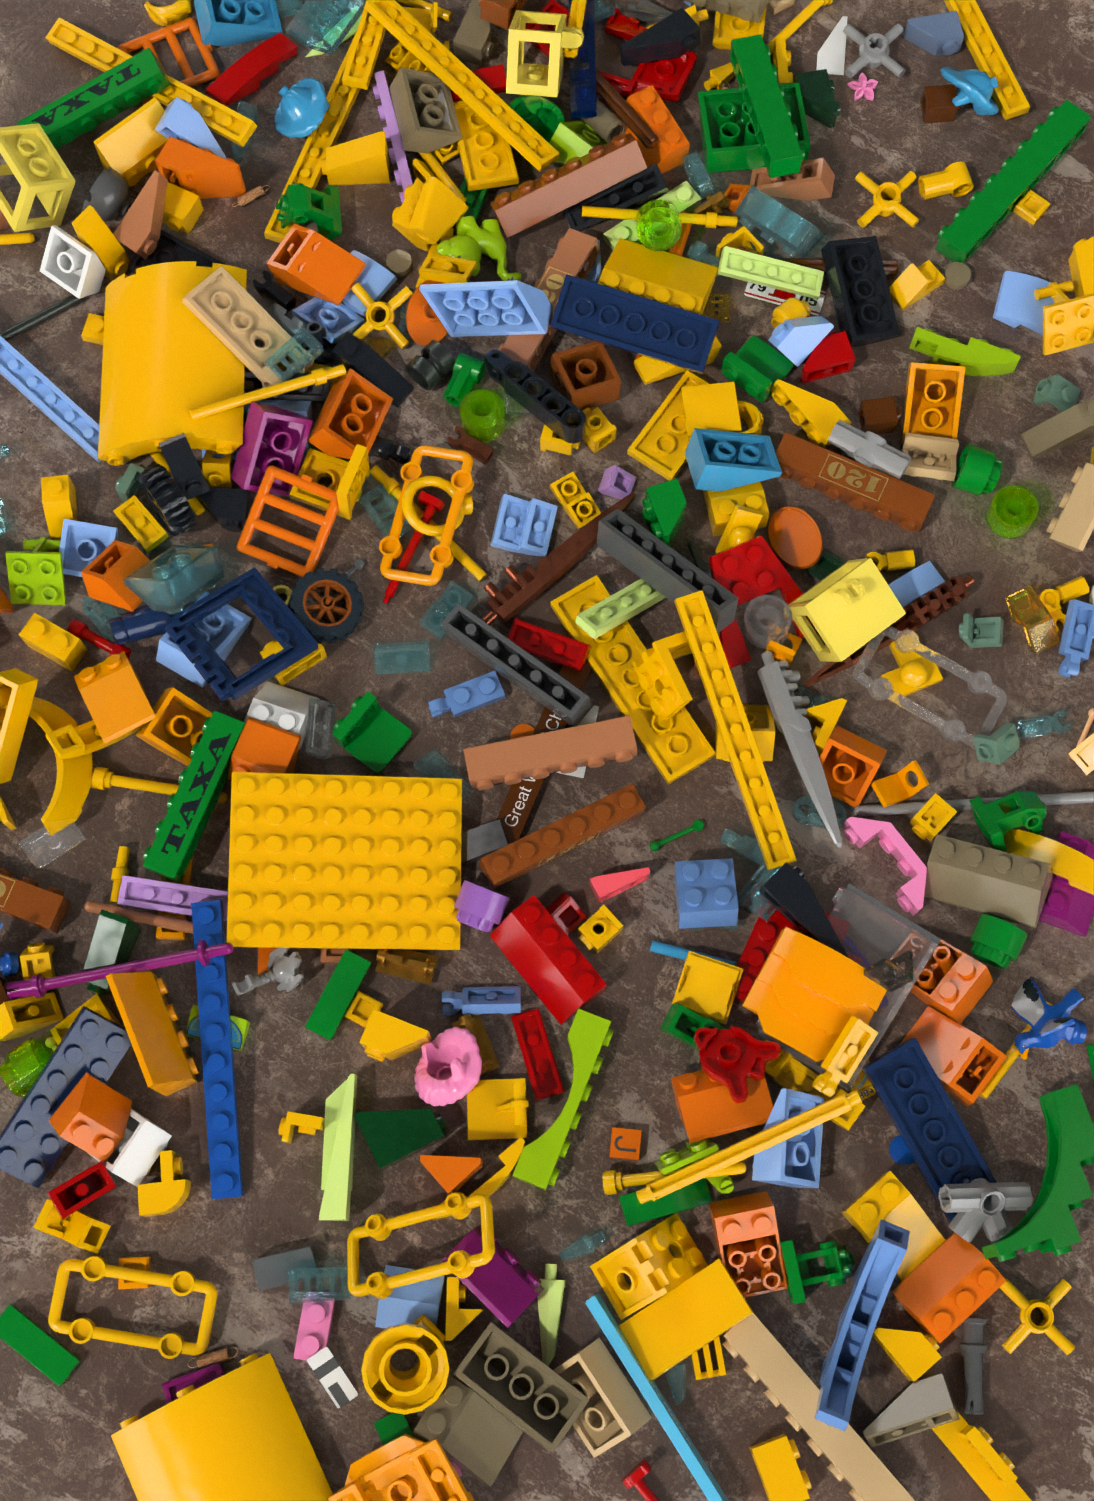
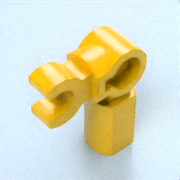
M1080 576L1055 587V590L1045 589L1037 596L1035 600L1036 607L1039 611L1043 612L1045 617H1048V629L1053 635L1059 631L1056 622H1062L1063 626L1065 623L1066 615L1061 611L1063 609L1061 604L1089 593V586L1084 577Z

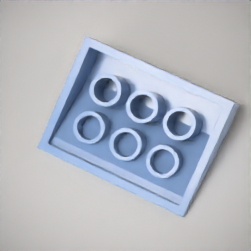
M518 280L423 284L419 287V290L451 337L546 334L553 309L544 291Z

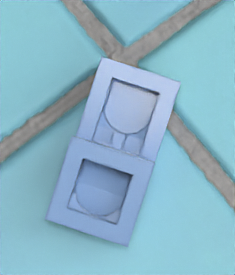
M928 561L889 584V587L901 606L905 607L945 581L933 564Z

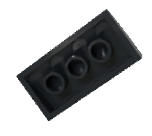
M877 237L829 241L821 249L840 332L846 331L851 348L882 342L900 336Z

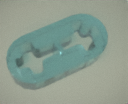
M694 152L683 156L685 172L696 193L701 199L706 198L709 194L713 195L712 181L698 153Z
M88 595L82 604L85 614L107 640L115 641L112 631L108 628L105 621L120 616L110 604L89 598ZM96 603L104 613L99 615L96 610H93L91 605Z
M810 797L799 798L792 808L793 818L798 823L826 829L818 812L817 814L809 813L807 817L802 816V811L798 810V808H802L804 804L809 805L808 809L810 811L817 812ZM833 802L836 816L841 817V819H837L840 828L847 818V812L841 804Z

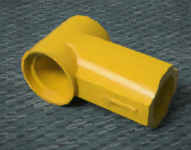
M962 161L952 163L944 171L919 176L918 179L919 193L924 200L951 194L953 197H961L971 192L974 188L967 165Z

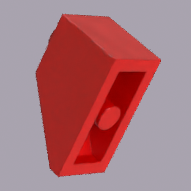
M846 331L828 333L814 348L803 367L800 378L801 384L852 371L855 356Z
M100 1161L47 1194L61 1219H64L114 1189L116 1185L103 1162Z

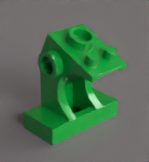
M301 183L288 185L285 194L280 196V201L276 204V209L280 210V214H277V221H281L282 229L292 222L303 224L309 220L316 223L318 233L330 241L342 234L338 187L329 185L320 192Z
M1017 791L988 804H984L980 796L969 800L974 820L992 849L1007 851L1004 836L1008 831L1019 826H1025L1031 833L1038 835L1044 832L1042 823L1043 819L1046 818L1047 809L1035 791Z
M792 1240L780 1242L791 1304L806 1302L803 1286L828 1281V1286L833 1287L847 1284L846 1277L853 1276L852 1269H855V1262L852 1252L847 1251L846 1245L838 1246L837 1241L819 1244V1251L796 1255ZM823 1256L827 1275L810 1278L806 1260Z

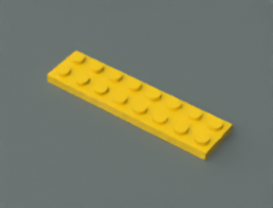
M596 575L551 601L550 606L572 639L591 646L586 661L591 665L593 672L622 716L630 715L634 734L669 785L714 758L716 753L685 706L670 719L660 722L658 716L653 712L649 697L641 687L639 677L632 664L633 661L642 658L641 654L647 649L628 621L623 622L596 639H593L576 624L578 614L611 596Z

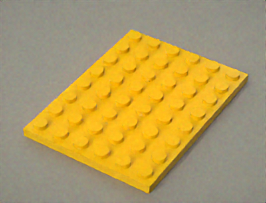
M232 772L227 943H231L233 947L460 950V922L456 918L459 909L455 908L454 905L461 890L462 779Z

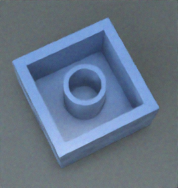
M733 858L675 861L674 883L679 929L736 926L739 909Z

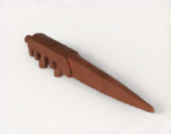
M635 492L630 493L570 536L551 553L543 557L537 563L536 571L531 565L522 574L513 565L507 567L504 572L512 580L511 583H507L501 591L492 582H489L483 588L491 598L486 601V607L490 612L481 619L488 625H491L497 619L502 624L510 620L566 573L597 543L599 520L616 509L624 512L635 499Z
M970 574L962 579L960 576H953L903 607L906 612L904 616L842 662L827 663L806 680L803 687H809L854 665L904 634L907 636L911 635L923 624L967 597L966 595L970 593L967 588L975 584L973 577Z

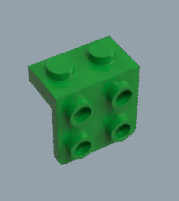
M752 336L736 355L730 351L723 358L721 374L749 395L764 403L771 395L770 391L775 381L778 379L783 381L792 370L793 362L757 336Z
M368 691L363 697L359 696L351 705V712L346 718L341 717L333 727L334 732L332 733L336 744L376 774L384 771L412 736L411 730L381 708L377 698Z

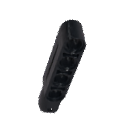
M493 349L484 355V362L489 376L500 384L504 391L566 442L575 444L585 438L586 416L576 405L525 364L513 361L502 351Z

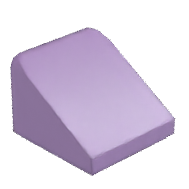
M613 465L605 469L598 492L617 499H623L632 493L637 477L619 466Z

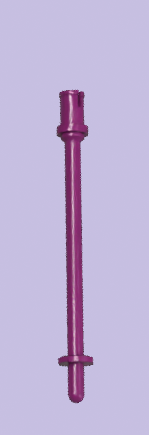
M200 940L197 949L51 978H45L41 974H36L31 979L8 982L7 989L16 991L7 992L10 1000L30 996L40 998L44 997L50 989L106 979V975L111 973L141 972L200 960L203 966H208L210 958L230 954L234 947L231 943L208 946L205 940Z

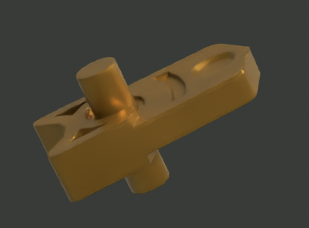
M719 191L715 195L709 194L706 197L707 202L695 209L693 214L717 212V215H721L723 213L722 210L730 204L724 193Z

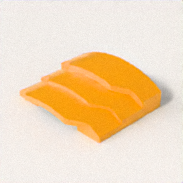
M785 927L777 938L742 1006L758 1015L764 1033L790 1046L811 1060L818 1062L826 1058L851 1016L860 1019L868 1025L889 985L841 953L804 934Z
M407 1434L382 1445L354 1461L350 1465L345 1486L328 1497L329 1501H475L471 1492H467L456 1469L451 1465L437 1438L423 1442Z

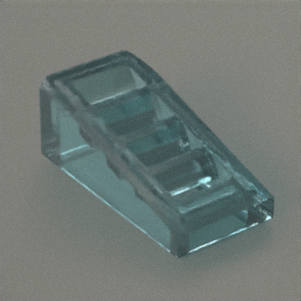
M239 101L237 112L253 120L258 128L261 120L257 106ZM257 128L244 147L232 142L231 146L236 161H242Z
M303 327L264 363L284 382L323 353V346ZM303 342L310 348L308 351L301 346ZM295 348L302 354L300 358L293 352ZM287 354L295 361L292 365L284 358ZM280 361L287 370L283 372L275 363Z
M380 484L360 497L358 502L383 536L386 537L389 536L390 532L388 529L391 528L393 520L386 524L382 520L391 514L395 516L397 505L384 486ZM378 498L383 500L374 507L370 504ZM385 506L389 508L380 516L376 513ZM406 518L400 537L412 529Z
M347 1267L288 1269L290 1304L351 1299V1293L348 1290ZM329 1276V1292H323V1277ZM335 1276H341V1292H335ZM316 1277L317 1292H311L310 1278ZM304 1278V1292H298V1279Z

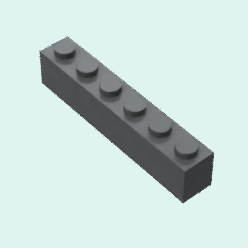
M616 509L599 520L596 544L675 604V599L702 590L717 633L734 622L739 599L737 596L620 509Z
M459 603L441 623L446 636L572 727L577 726L591 709L592 705L588 695Z

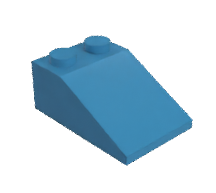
M194 0L202 43L204 45L211 44L227 47L267 39L280 32L283 33L275 0Z
M694 428L685 451L695 489L721 492L781 476L782 473L770 436Z

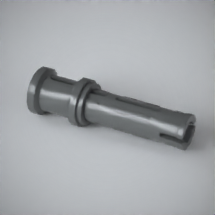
M968 1317L962 1322L963 1342L959 1344V1349H961V1352H964L965 1414L984 1415L983 1353H986L987 1345L984 1344V1324L987 1323V1318Z

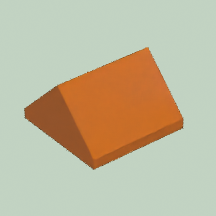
M420 1155V1162L448 1194L458 1192L483 1169L481 1158Z

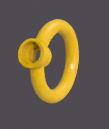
M423 476L417 478L407 486L403 493V514L408 523L418 532L428 536H442L445 524L435 526L420 520L413 509V498L416 492L424 487H438L447 492L451 498H453L455 489L450 481L442 477ZM466 493L464 496L455 530L462 523L464 515H471L473 512V499L470 493Z

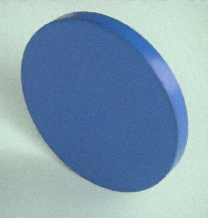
M901 1136L895 1137L889 1146L891 1158L900 1165L913 1163L914 1159Z

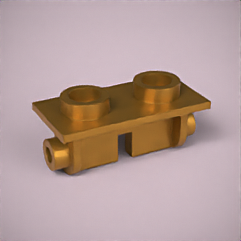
M381 949L377 953L376 961L378 962L375 972L431 985L438 957L412 950Z
M470 1014L460 1017L459 1021L452 1023L453 1027L467 1028L476 1037L482 1060L480 1075L500 1067L480 1015L470 1016Z

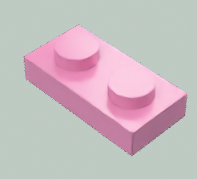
M304 1296L294 1359L307 1361L308 1358L324 1347H328L336 1300Z

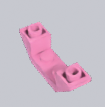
M849 817L842 827L844 828V836L851 844H856L860 849L878 836L882 849L888 854L892 853L898 861L897 866L905 876L911 877L909 882L900 887L896 895L898 896L897 902L905 912L910 911L913 916L916 915L923 908L927 874L925 864L892 823Z

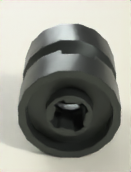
M431 340L421 350L422 356L416 355L406 365V370L410 377L427 391H430L441 380L440 374L445 376L455 364V359L451 353L436 340Z

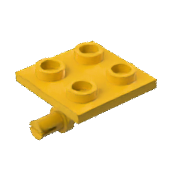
M1071 280L1059 284L1052 282L1047 287L1034 290L1035 299L1040 300L1051 297L1054 301V304L1043 306V354L1045 356L1094 343V293L1069 299L1064 293L1073 291Z
M525 1078L479 1080L471 1092L467 1093L468 1141L527 1138L526 1108L529 1107V1102L526 1100Z

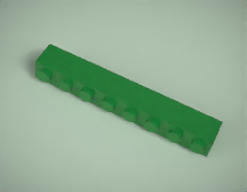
M1067 99L1060 107L1055 106L1047 116L1048 120L1044 124L1040 122L1033 130L1032 137L1021 142L1016 150V155L1013 158L1009 156L1003 162L1000 168L1001 171L998 174L993 173L984 185L985 188L982 191L977 190L973 194L967 208H960L953 218L954 222L950 226L946 224L937 235L939 241L936 250L952 262L965 263L1011 213L1015 205L1029 189H1033L1085 132L1091 116Z

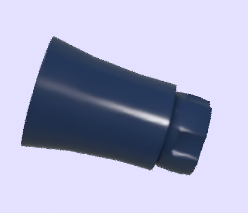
M162 597L134 611L120 614L121 617L108 620L117 645L164 635L166 633L165 627L172 622Z

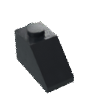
M184 433L159 443L171 473L187 500L210 491Z
M209 487L210 491L197 496L199 502L223 529L230 532H241L253 505V498L249 490Z

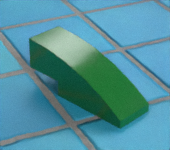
M672 1004L659 1030L699 1051L694 1042V1034L699 1028H718V1030L727 1028L710 1018L698 1015L681 1004Z
M705 1178L663 1196L656 1201L650 1200L644 1204L640 1203L636 1192L618 1197L627 1227L712 1202Z

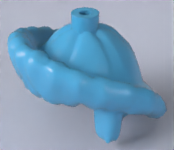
M950 67L940 69L942 77L958 87L956 89L958 95L952 99V103L956 107L972 103L973 109L978 115L987 116L998 113V105L991 99L993 88L998 87L996 76L990 78L985 72L977 69L958 70Z
M304 78V80L298 81L297 84H293L290 89L284 85L278 92L282 99L275 111L274 124L277 132L289 138H303L311 135L318 128L319 124L322 123L324 115L329 108L323 84L314 78Z

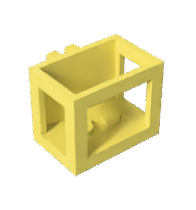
M516 10L509 27L506 93L558 97L564 69L563 48L574 47L575 49L581 47L584 39L583 30L578 27L566 26L567 14ZM526 23L556 25L555 31L525 28ZM525 41L550 43L549 65L524 63Z
M39 123L0 127V153L7 163L0 165V176L14 174L21 185L14 211L0 190V210L14 232L48 228L52 225L61 226L76 182ZM35 195H37L49 216L28 219Z
M871 558L847 561L785 607L820 662H842L906 614ZM806 616H808V618L810 619V621L812 622L815 629L817 630V632L819 633V635L821 636L826 645L823 644V642L815 632L814 628L812 627Z

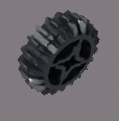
M156 464L146 468L138 475L139 485L145 498L168 532L177 536L189 531L191 527L196 525L195 515L189 505L190 503L165 467Z

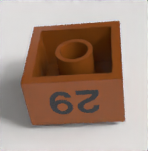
M594 341L552 354L550 375L559 393L583 411L586 408H593L619 400L621 379L602 343Z

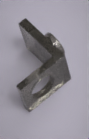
M908 950L890 961L884 958L864 969V976L888 991L893 992L913 981V953ZM902 962H905L904 970L898 966Z

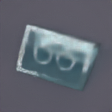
M306 0L285 31L304 47L332 55L363 13L366 0Z
M753 185L735 211V214L740 217V224L749 230L756 227L762 231L760 237L771 244L776 240L783 245L781 250L792 258L796 254L804 258L824 236L815 225Z
M173 545L123 580L125 585L152 610L175 614L182 611L183 607L189 602L197 600L204 591L214 588L216 586L215 583L224 578L225 575L217 547Z

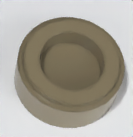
M404 250L390 252L386 258L387 270L396 277L408 275L412 270L410 254Z
M953 262L945 270L944 282L951 289H963L970 281L971 270L962 262Z

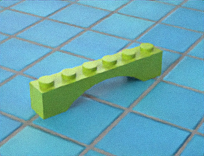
M578 1008L567 1037L574 1069L573 1083L568 1100L560 1116L550 1129L537 1140L523 1147L512 1175L513 1178L545 1191L548 1185L554 1187L560 1169L555 1168L559 1156L566 1157L571 1141L566 1140L570 1128L576 1130L582 1113L577 1112L581 1100L587 1102L593 1087L588 1084L592 1073L597 1075L603 1061V1058L599 1057L602 1046L608 1047L614 1031L609 1029L611 1021Z

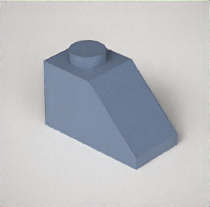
M957 11L908 19L904 31L905 40L934 56L952 55L959 52L964 38Z

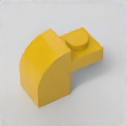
M172 1150L160 1151L161 1182L137 1185L139 1216L149 1217L169 1214L180 1208L186 1201L190 1193L191 1181L187 1179L179 1180V1175L183 1174L182 1158L178 1157L177 1152Z
M49 1199L46 1200L34 1225V1228L41 1232L61 1238L76 1247L98 1254L111 1225L79 1210L61 1219L52 1201Z

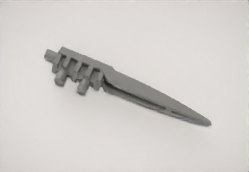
M772 651L764 652L761 654L765 666L760 668L757 673L777 729L785 737L801 779L834 844L837 847H841L842 841L832 797L810 732L812 730L809 720L804 717L807 711L805 708L799 709L800 707H807L810 700L806 695L795 696L793 691L798 688L797 684L790 683L799 681L800 673L798 670H785L789 666L787 660L775 661Z

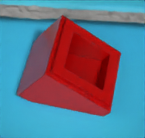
M566 893L561 894L546 908L567 936L587 918V915L574 899Z

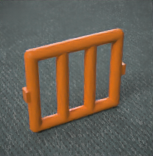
M193 17L140 36L117 47L127 54L142 47L144 50L150 48L161 64L152 43L166 38L185 77L180 82L191 88L216 79L221 74L211 53L213 51L211 44L204 45L202 43L199 26ZM188 29L208 68L207 71L194 75L175 35ZM148 97L141 101V103L145 105L152 98Z
M268 466L238 540L237 550L267 562V566L277 570L279 567L302 577L310 571L312 573L315 572L339 511L336 490L313 482V478L304 474L298 476L276 466ZM274 479H279L331 500L326 514L322 515L270 494ZM264 504L321 525L315 541L259 519ZM254 530H260L310 550L306 565H301L249 544Z

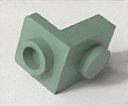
M1057 374L1039 381L1033 403L1041 405L1048 402L1063 412L1077 404L1081 389Z
M130 463L124 475H120L116 482V492L121 501L125 502L133 495L136 496L141 487L138 475L148 466L143 464L137 466Z
M964 613L963 622L959 624L960 638L964 640L969 648L1001 647L1003 643L1004 620L1002 617L973 618L970 613Z
M1005 722L991 736L976 734L973 737L977 759L984 762L1002 765L1020 748L1016 725L1013 723Z

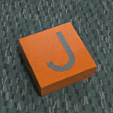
M612 1127L609 1158L639 1161L642 1130Z

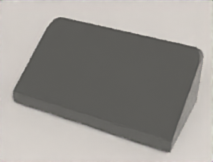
M313 1246L252 1260L259 1291L319 1277Z

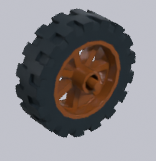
M320 568L316 572L312 573L310 571L306 573L302 579L300 578L297 581L288 603V608L320 644L322 642L333 644L337 640L342 641L346 639L356 629L364 609V604H362L363 596L357 590L358 585L356 582H351L347 574L337 573L335 569L324 571V568ZM325 589L324 597L321 598L314 590ZM329 590H332L339 595L333 598L329 596ZM308 595L318 604L306 605ZM343 599L346 609L334 606V604ZM317 610L318 616L316 619L312 618L308 611ZM332 612L344 615V617L336 623ZM327 616L330 624H325L319 621L322 617Z

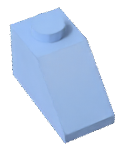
M823 316L787 319L773 330L772 336L768 341L798 367L831 331L834 325Z

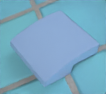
M353 250L350 254L366 264L365 269L354 285L359 282L372 299L378 302L397 278L376 261ZM350 289L343 299L345 306L360 315L366 316L367 308Z
M1005 271L993 318L1013 328L1023 325L1043 335V306L1054 304V301L1051 297L1040 300L1035 299L1034 290L1047 287L1051 282L1023 273Z
M503 494L490 546L511 552L545 557L558 506L534 498L527 501Z

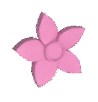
M862 72L859 75L858 82L851 81L847 85L851 89L856 90L854 101L859 100L862 96L867 100L873 101V89L877 86L878 81L873 79L867 81L865 74Z

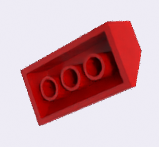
M532 895L513 910L489 935L561 1026L577 1013L578 1008L582 1010L606 990L607 984L535 895Z

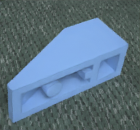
M176 97L168 104L154 130L167 139L170 136L178 140L184 139L200 149L206 148L219 157L227 158L199 112L193 109L189 102Z

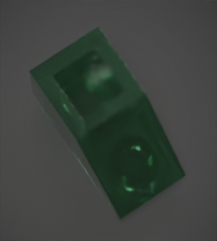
M827 69L797 73L795 83L800 84L805 114L828 128L834 127L836 117L840 115V106L838 100H834L833 79H829Z

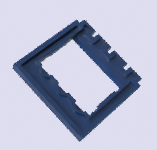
M255 567L171 617L172 622L165 627L166 632L176 644H179V648L192 664L195 663L194 667L207 683H211L210 687L221 701H225L230 697L235 701L318 649V642ZM241 596L284 649L276 654H271L253 665L249 671L237 678L194 624Z

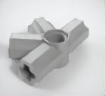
M841 420L835 424L828 438L829 443L841 448L842 456L860 462L884 474L893 475L898 479L905 473L912 459L911 456L888 445L881 436L870 431L863 432Z
M984 1178L975 1179L971 1183L944 1184L939 1189L938 1195L941 1209L945 1213L958 1212L948 1227L968 1242L973 1240L981 1227H983L985 1235L990 1241L1000 1239L1012 1229L1006 1211L1027 1210L1028 1207L1032 1206L1033 1201L1031 1187L1026 1182L990 1183Z

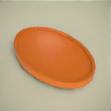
M426 280V281H424L423 283H421L420 285H423V284H444V283H443V282L432 281V280ZM419 285L413 292V295H411L407 305L406 325L413 341L425 347L431 340H436L437 342L442 340L447 334V330L419 290Z
M792 506L782 507L772 515L768 534L771 545L779 558L789 566L798 569H806L815 565L822 554L823 540L820 530L812 517L805 511Z

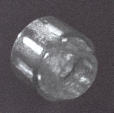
M762 595L753 599L747 605L743 618L742 629L747 641L760 649H766L771 640L782 644L789 635L792 623L791 609L784 600L777 596ZM762 619H769L774 624L765 626L760 621Z

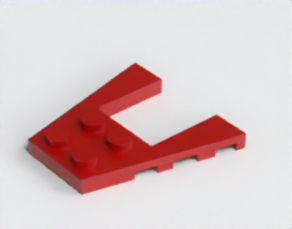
M615 7L605 25L606 34L628 41L647 30L640 25V21L631 16L628 18L622 15L620 10ZM687 52L677 58L640 63L632 80L602 71L599 72L621 97H629L653 85L662 100L678 101L697 63V55L693 52ZM580 75L575 85V92L599 95Z
M756 536L709 557L711 578L739 598L737 606L778 588L786 606L803 595L762 536ZM790 616L797 636L799 638L804 637L799 628L797 627L796 623ZM806 616V618L808 619V621L810 622V624L816 632L817 630L815 629L814 625L812 624L808 616ZM735 618L734 622L721 630L719 635L730 669L752 660Z

